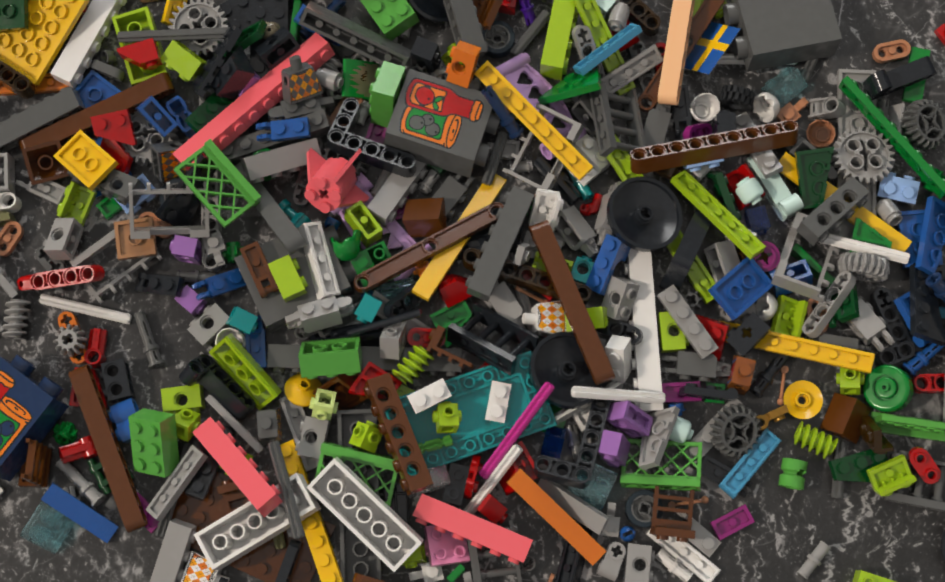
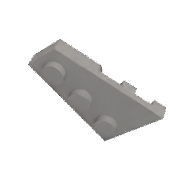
M673 406L648 414L653 417L649 436H643L641 439L638 467L642 470L660 465L680 411L678 407Z

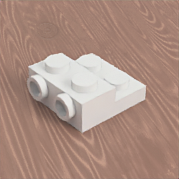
M588 134L580 138L574 146L594 167L579 181L583 187L610 166L608 159L599 155L597 139L590 137Z

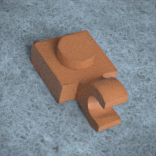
M803 97L794 106L790 102L780 109L776 116L779 122L785 120L796 122L801 118L799 112L809 102Z

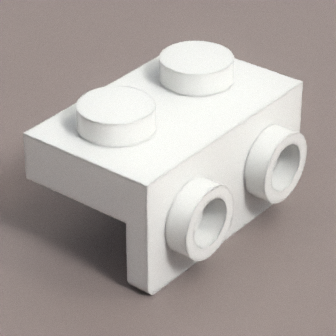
M537 188L528 221L529 226L548 220L552 231L558 227V213L562 211L564 204L560 192Z

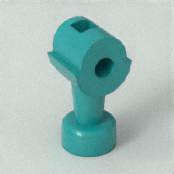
M287 199L282 200L278 204L296 228L300 227L303 223L311 222L304 213H297L290 208L291 203Z

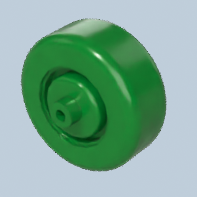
M881 365L872 369L871 374H867L864 380L863 394L869 405L876 410L893 413L902 410L909 404L913 396V383L904 370L893 365Z

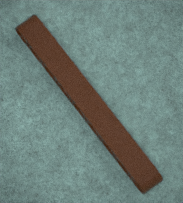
M167 72L157 74L21 139L18 142L19 146L22 149L59 139L62 147L79 130H82L86 135L93 132L90 119L92 116L129 109L131 114L138 111L136 108L149 96H153L159 101L173 94L175 88Z
M785 120L636 148L630 152V169L635 174H643L792 146L797 143L799 126L793 120Z
M548 220L530 226V234L596 386L615 379L614 371Z
M88 364L72 370L68 373L121 519L127 532H133L147 526L148 521L95 378Z

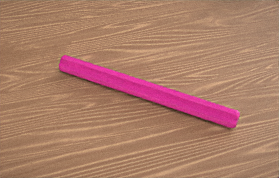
M548 381L543 384L480 470L479 475L488 479L553 392L555 389L553 384Z

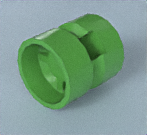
M782 458L781 470L783 473L779 475L778 486L804 490L805 478L803 475L807 473L808 462L792 458Z

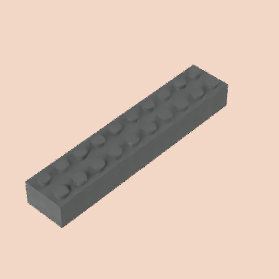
M371 409L337 410L338 445L360 449L349 444V441L358 421L366 423L368 420L377 425L379 424L377 416H373ZM378 444V447H377L376 452H375V453H377V454H380V452H379V444ZM346 460L344 462L352 471L356 469L352 461ZM370 465L360 468L365 478L375 473ZM355 471L354 473L363 480L359 472ZM377 475L368 480L373 491L380 487V479ZM380 490L375 493L380 497ZM340 521L341 574L344 582H352L355 573L383 581V561Z

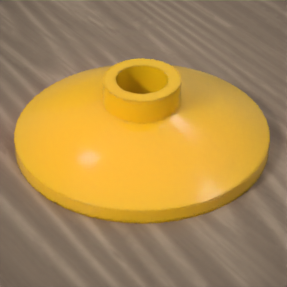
M296 374L286 381L284 393L291 403L301 407L310 406L311 397L315 398L313 390L322 386L317 378H301V374Z
M800 380L787 387L783 396V402L789 410L788 413L797 419H810L821 410L823 397L820 389L815 384ZM799 397L804 398V404L799 403Z

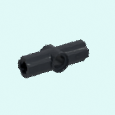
M541 155L534 161L533 166L545 179L548 172H551L554 163ZM562 170L552 191L560 192L561 198L571 206L582 197V194L570 182L568 175Z

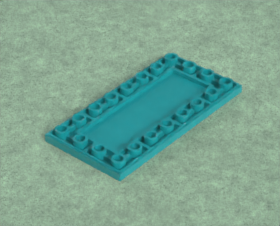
M531 351L517 356L515 372L511 376L492 365H488L445 381L452 397L444 401L458 403V410H461L462 420L459 422V428L456 433H436V423L432 421V412L436 410L437 404L415 414L407 397L414 392L399 397L417 443L424 444L425 441L436 438L442 439L443 436L447 435L452 436L453 445L443 446L441 449L430 452L425 451L422 454L428 470L499 446L537 394L529 375ZM492 381L512 384L505 423L485 420ZM544 402L519 438L557 425L549 402ZM386 412L387 419L393 420L394 415ZM392 431L395 438H401L399 431ZM400 449V450H399L400 454H401L403 457H408V456H409V453H408L407 450H405V449ZM407 468L409 475H416L414 468Z

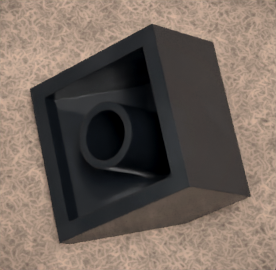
M239 46L233 52L212 81L211 85L216 96L235 100L255 75L242 47Z

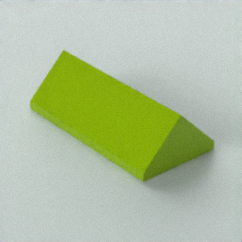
M232 333L228 334L209 351V354L253 398L258 410H261L282 392Z

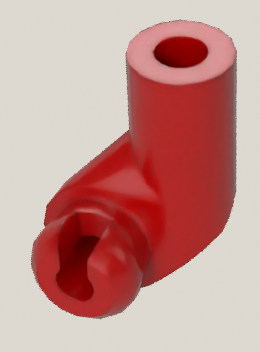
M595 193L591 203L582 204L579 208L581 214L589 216L597 213L603 195Z

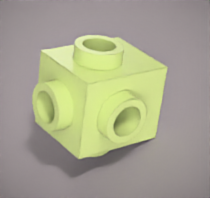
M317 388L315 398L311 397L309 409H313L311 417L331 421L332 413L336 414L338 402H335L337 392Z

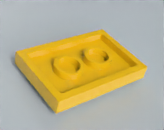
M79 130L53 156L91 191L119 164L82 130Z

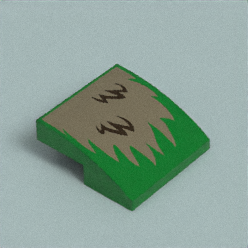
M343 59L342 78H344V84L342 86V97L369 101L371 95L369 88L371 83L376 81L375 74L379 64L362 60Z

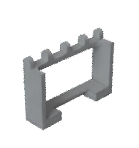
M536 104L535 107L540 110V114L543 117L547 113L572 125L566 138L574 147L584 126L542 104ZM530 131L527 138L519 137V140L523 141L524 144L518 155L511 153L510 156L515 159L510 169L503 168L502 172L536 189L552 190L564 167L559 159L556 160L551 172H548L542 185L515 173L534 136Z
M204 181V182H203V187H204V188H196V189H197V190H204V191H206V183H207V181ZM128 182L130 239H150V235L190 234V238L210 237L209 210L205 206V225L134 227L133 195L194 193L187 185L186 188L171 189L170 182H166L167 189H151L150 182H146L147 189H133V182Z
M797 211L771 284L816 301L824 302L825 296L819 294L821 286L829 287L830 282L825 280L824 276L826 270L834 271L835 265L829 263L831 254L839 255L840 249L829 245L816 286L784 275L798 233L796 230L801 221L808 216ZM839 227L835 232L833 230L829 232L830 234L845 237V235L839 233L842 227Z
M112 230L70 261V264L73 267L89 265L93 262L94 256L116 241L115 230ZM157 250V255L142 258L99 291H97L92 283H86V286L97 301L102 304L104 302L103 294L110 289L114 294L118 291L114 286L125 278L132 282L133 278L130 275L140 267L147 271L149 269L146 265L148 261L154 257L161 261L163 257Z

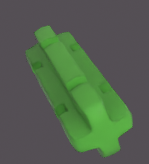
M451 435L443 436L442 439L436 438L425 441L424 444L418 443L423 454L425 451L430 452L441 449L443 446L453 445Z

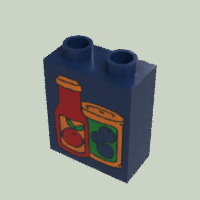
M16 354L12 361L0 356V478L9 482L27 460L29 444L26 443V438L37 440L38 443H41L69 407L58 398L64 389L46 376L40 382L32 378L30 375L36 367L18 354Z

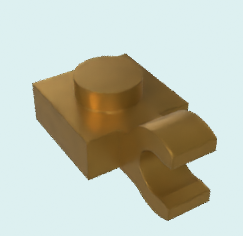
M783 405L764 415L756 416L763 421L762 429L759 431L766 429L769 421L773 419L774 422H778L786 418L784 414L789 412L787 406Z

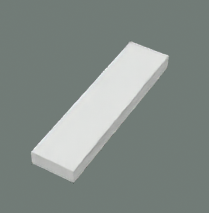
M650 530L646 533L647 536L664 548L675 559L678 558L682 565L703 582H712L721 571V569L688 542L676 541L677 537L669 536V540L656 539L657 535L650 534Z

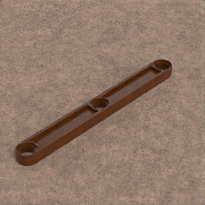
M704 0L692 18L689 38L693 44L687 49L686 59L725 0ZM663 63L638 100L639 109L642 112L648 113L658 103V90ZM643 99H650L652 105L649 108H645L642 106L641 101Z
M500 202L491 203L363 271L354 279L355 289L360 293H366L490 227L492 224L497 223L498 220L491 213V210L493 208H503L504 205ZM433 243L436 246L435 250H426V244ZM360 279L368 281L366 287H360L357 283Z

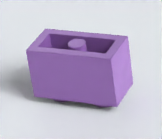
M603 430L598 453L608 466L618 468L619 465H626L631 444L623 433Z

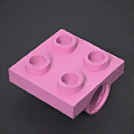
M434 525L425 526L426 539L424 546L426 556L429 557L430 567L468 563L470 561L467 539L464 538L462 542L453 538V533L445 531V534L434 530Z

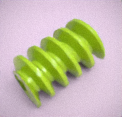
M413 345L412 349L415 353L408 351L409 359L402 358L404 365L397 364L399 371L392 369L393 375L406 386L407 382L414 383L411 378L412 376L419 377L416 372L417 370L424 372L422 364L429 366L428 358L434 360V357L422 346L417 347Z
M801 421L793 437L794 445L801 441L802 449L809 445L808 452L815 448V455L823 452V459L828 455L830 456L838 443V438L832 441L831 434L825 437V432L821 431L818 433V428L816 427L810 431L811 425L806 424L803 427L804 422Z

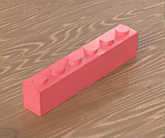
M209 417L192 433L265 518L283 502L278 496L281 492L274 484L269 486L267 482L270 479L263 471L257 472L256 469L259 466L252 458L249 460L245 458L247 455L246 451L240 445L238 447L234 445L237 441L230 433L226 435L223 432L226 428L219 420L215 422Z
M423 493L412 515L416 517L415 522L424 526L430 523L435 526L434 530L443 534H445V531L453 533V538L462 542L464 538L472 541L470 545L482 549L483 546L489 548V553L498 557L501 554L508 556L507 561L517 565L520 562L524 563L533 542L532 539Z

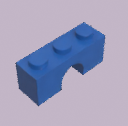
M606 234L585 285L592 291L605 295L616 265L620 261H626L631 248L623 244L617 237Z

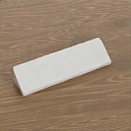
M321 221L303 223L298 230L307 243L303 248L317 299L333 295L338 296L341 292Z

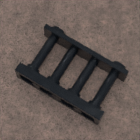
M476 302L473 304L472 318L462 327L452 322L448 326L447 331L448 342L510 376L515 372L517 356L526 348L533 351L539 341L538 335ZM478 322L487 326L479 335L469 332ZM494 330L503 335L494 344L485 340ZM510 339L519 343L510 353L500 349Z

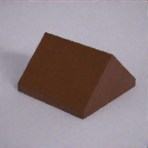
M59 139L21 149L32 185L70 176L67 173L68 169L53 157L62 148Z
M444 197L407 199L402 222L411 237H429L446 228Z
M358 373L356 375H338L318 387L337 392L335 402H338L337 410H349L367 399L366 396L348 393L350 387L359 376ZM317 389L313 390V394H314L315 396H316Z
M834 393L820 429L856 445L860 437L859 425L862 424V416H868L871 408L858 398Z

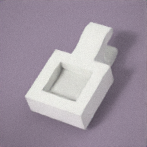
M430 562L421 564L422 570L408 573L410 581L424 578V582L444 580L442 567H430Z

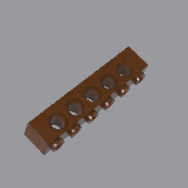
M390 373L368 379L363 388L364 394L367 399L370 398L373 416L378 418V429L387 441L385 443L387 452L393 456V467L395 472L400 474L402 490L406 491L409 496L430 488L434 484ZM377 395H385L387 401H380ZM385 413H392L394 415V419H387L385 417ZM392 431H399L401 438H395L392 435ZM400 449H405V450H407L408 453H409V456H408V457H403V456L400 454L399 450H400ZM407 468H414L416 475H409Z

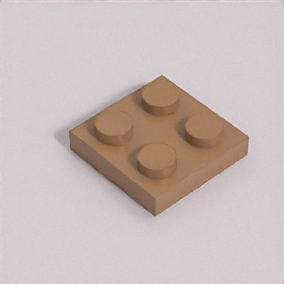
M152 216L134 219V227H154V219ZM130 220L114 222L117 258L119 261L157 255L155 235H150V239H130Z

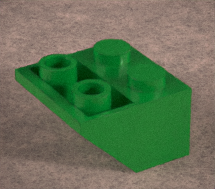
M383 240L361 250L359 255L351 260V263L358 275L390 258L391 255ZM360 279L362 286L366 287L368 285V281L366 279Z

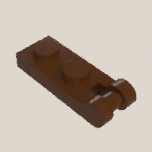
M256 241L240 248L261 298L267 297V294L273 291L274 293L278 292L279 288L269 269L259 242ZM269 280L270 285L263 287L262 282Z

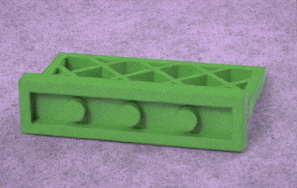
M211 139L206 141L202 148L174 168V172L224 228L261 201V195ZM204 153L209 158L208 165L197 164V157ZM185 166L194 167L193 176H186L180 170ZM196 167L208 168L207 178L196 177ZM210 169H218L221 172V179L209 178ZM195 180L207 181L206 191L197 190L194 187ZM209 182L221 183L220 192L208 191ZM223 183L232 184L234 193L222 192ZM207 196H219V205L209 204ZM221 197H233V206H222ZM235 197L244 198L248 204L244 207H235ZM220 209L232 210V217L225 221L220 216Z
M871 412V418L880 427L883 434L945 442V423L943 421Z
M627 439L630 444H636L641 448V439ZM668 441L666 449L670 446H675L680 452L671 458L664 451V455L669 461L662 467L657 466L659 470L654 474H648L640 467H638L639 469L635 473H626V466L632 461L639 466L635 458L640 455V450L633 456L628 454L630 459L626 461V465L622 466L621 487L654 489L655 486H659L661 490H695L701 492L702 442L685 441L684 443ZM689 447H698V454L693 459L685 453ZM681 454L689 461L682 468L674 462ZM671 463L679 470L674 475H668L664 471ZM692 464L697 469V477L688 476L684 470Z
M326 441L322 442L315 478L319 475L322 468L326 467L323 463L325 455L331 456L333 459L338 456L340 459H344L342 460L343 462L346 460L352 461L356 468L353 472L358 471L363 481L371 489L372 487L368 480L375 475L378 476L383 485L375 489L374 492L385 487L388 492V499L384 502L391 506L398 472L396 473L393 467V457ZM365 465H370L375 471L368 478H365L360 470ZM385 469L394 471L392 479L387 483L384 482L379 474Z

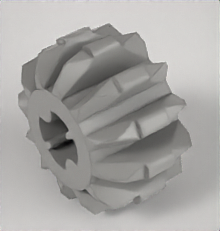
M67 324L66 329L61 326V333H55L58 339L53 340L54 344H58L55 347L56 351H61L63 356L68 354L69 357H73L74 352L80 355L81 351L79 349L86 348L82 343L88 341L86 337H83L85 331L80 330V327L77 325L73 327L71 324ZM69 338L73 339L72 343L68 342Z

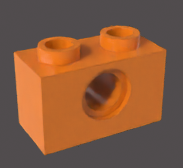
M461 40L457 46H453L450 52L452 61L448 63L445 71L448 74L446 81L468 89L473 80L481 47Z

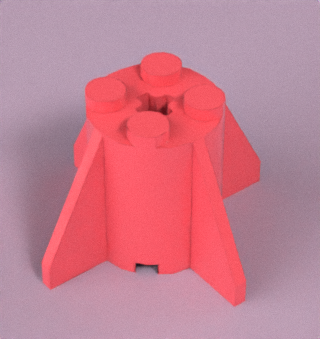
M310 148L306 153L308 184L304 196L315 208L319 209L322 213H328L339 207L354 205L360 200L363 203L367 202L370 197L355 185L357 182L356 169L352 164L362 150L359 148L348 161L342 157H331L325 160L315 150Z

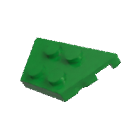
M598 68L590 70L584 76L570 73L540 96L538 101L540 105L601 90V74Z

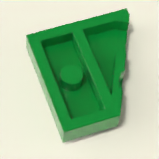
M855 218L851 239L891 248L892 242L882 236L860 218Z

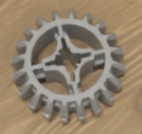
M861 252L842 253L839 255L836 264L838 274L843 271H849L858 281L883 282L888 279L890 274L889 261L874 254Z

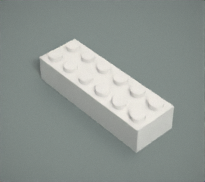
M338 456L306 487L393 572L424 541Z
M295 473L289 479L302 521L319 511L321 507L315 496L306 488L308 483L303 474ZM279 484L275 485L280 491ZM249 501L197 532L194 536L211 569L221 570L290 528L284 502L264 518Z

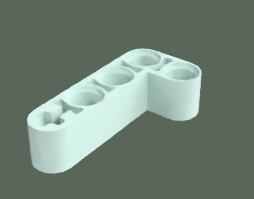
M750 156L745 159V163L764 189L765 197L782 222L796 215L797 211H802L804 204L797 193L791 194L779 173L765 179L752 157Z

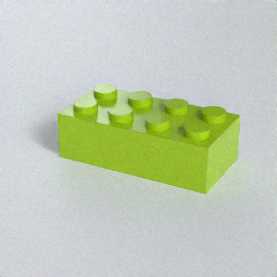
M573 0L553 1L540 64V74L545 78L562 80V75L567 74L573 42L572 30L576 26L579 15Z
M148 6L112 17L116 34L121 31L157 30L153 14ZM155 41L158 45L160 56H162L164 51L161 41ZM127 42V43H119V44H120V47H123V46L130 45V44H133V43H136V42ZM124 60L132 86L164 72L169 74L172 81L169 69L164 65L165 62L163 60V65L158 66L154 70H144Z

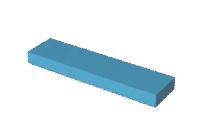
M630 23L572 68L577 74L584 76L643 31L640 25Z
M767 428L756 439L758 444L753 443L754 450L748 449L747 454L741 457L718 485L733 499L782 441Z

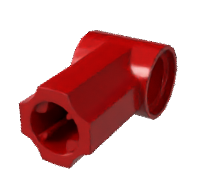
M100 328L90 329L88 348L84 354L85 361L96 369L101 368V363L106 362L105 350L108 331ZM99 354L98 360L92 362V357Z
M91 435L79 439L78 442L58 448L63 464L82 458L90 459L98 456Z

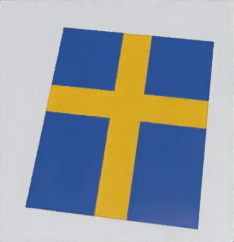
M711 22L686 59L685 68L709 75L740 31V28Z

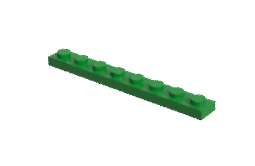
M848 76L842 79L839 89L879 133H883V137L889 139V144L893 145L898 154L941 200L945 196V179L941 178L936 173L935 168L923 159V155L919 150L914 149L910 145L909 139L900 134L896 125L884 116V112L872 103L870 96L859 89V85L855 80H851Z

